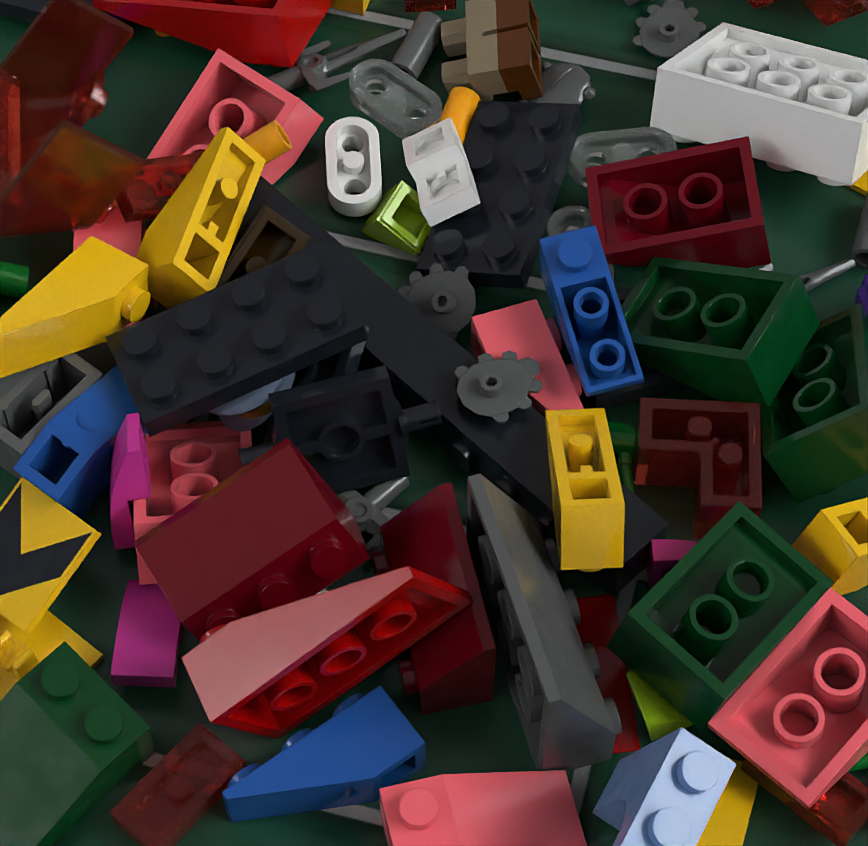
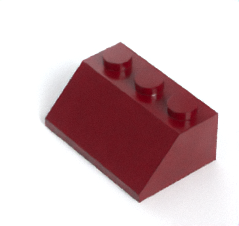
M288 437L135 540L138 552L179 620L199 642L207 631L216 626L228 624L237 619L314 596L370 559L355 516Z
M452 483L442 484L381 525V550L371 552L375 576L410 566L469 591L474 601L405 650L406 658L397 660L404 695H416L421 716L493 701L495 642Z

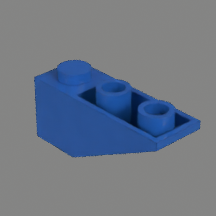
M593 225L539 239L542 279L555 321L586 397L643 383L642 370L596 226Z
M118 365L51 418L13 467L15 471L81 519L110 482V463L113 447L126 415L138 413ZM141 420V425H142L143 433H144V436H145V434L147 433V431H146V429H145V427H144V425H143V422H142V420Z
M381 686L365 696L362 693L355 694L343 701L334 711L333 717L315 730L305 728L292 735L283 744L281 752L260 766L258 763H254L236 773L229 781L228 788L222 791L226 814L233 823L375 802L380 799L379 788L401 784L425 768V742Z

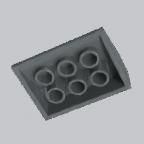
M483 475L469 476L467 486L466 539L495 642L496 654L537 771L565 770L568 772L612 759L616 735L622 732L620 716L614 700L611 697L602 698L596 679L601 678L599 660L591 642L582 644L576 625L581 624L578 603L571 589L563 591L556 573L561 572L558 550L553 538L543 539L536 518Z

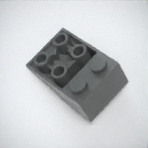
M72 353L1 378L0 466L20 480L23 476L15 471L13 467L48 421L103 377L104 374L77 354Z

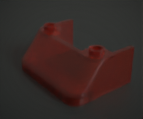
M49 0L0 64V238L87 230L95 223L101 224L109 215L114 200L143 167V158L82 128L89 118L95 119L105 107L108 91L104 89V71L134 35L133 27L82 0Z

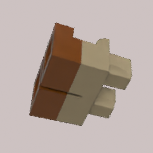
M532 0L465 1L466 17L441 23V39L447 56L453 57L467 54V58L441 64L442 81L448 94L454 87L462 86L475 91L480 97V101H493V95L519 91L522 100L543 97L540 20Z

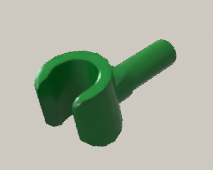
M607 421L614 455L618 457L617 469L620 482L634 493L632 457L636 431L631 425Z

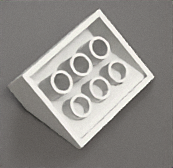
M722 22L657 68L650 128L668 133L670 139L681 143L700 142L711 144L749 136L753 158L766 161V164L772 169L785 172L798 170L817 176L820 182L827 185L851 186L868 170V60Z

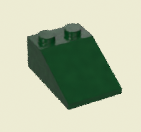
M653 257L621 305L639 363L717 400L763 408L770 407L820 325L799 274Z
M861 303L820 321V325L770 407H761L763 456L797 503L816 495L830 493L839 485L868 473V317Z
M738 501L626 614L606 647L701 731L834 582L742 502Z
M63 642L17 681L0 701V846H51L155 753L150 726L66 642Z

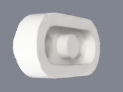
M360 117L339 119L328 128L325 135L328 200L330 205L343 215L351 217L363 216L374 211L382 199L379 133L376 127L366 119ZM355 149V150H358L359 152H357V151L346 152V151ZM357 192L361 194L351 195L350 193Z

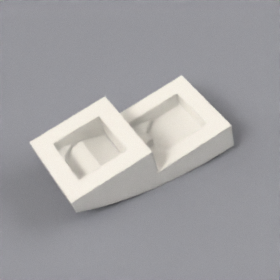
M451 117L402 140L406 166L416 182L420 209L430 227L480 204L473 174Z

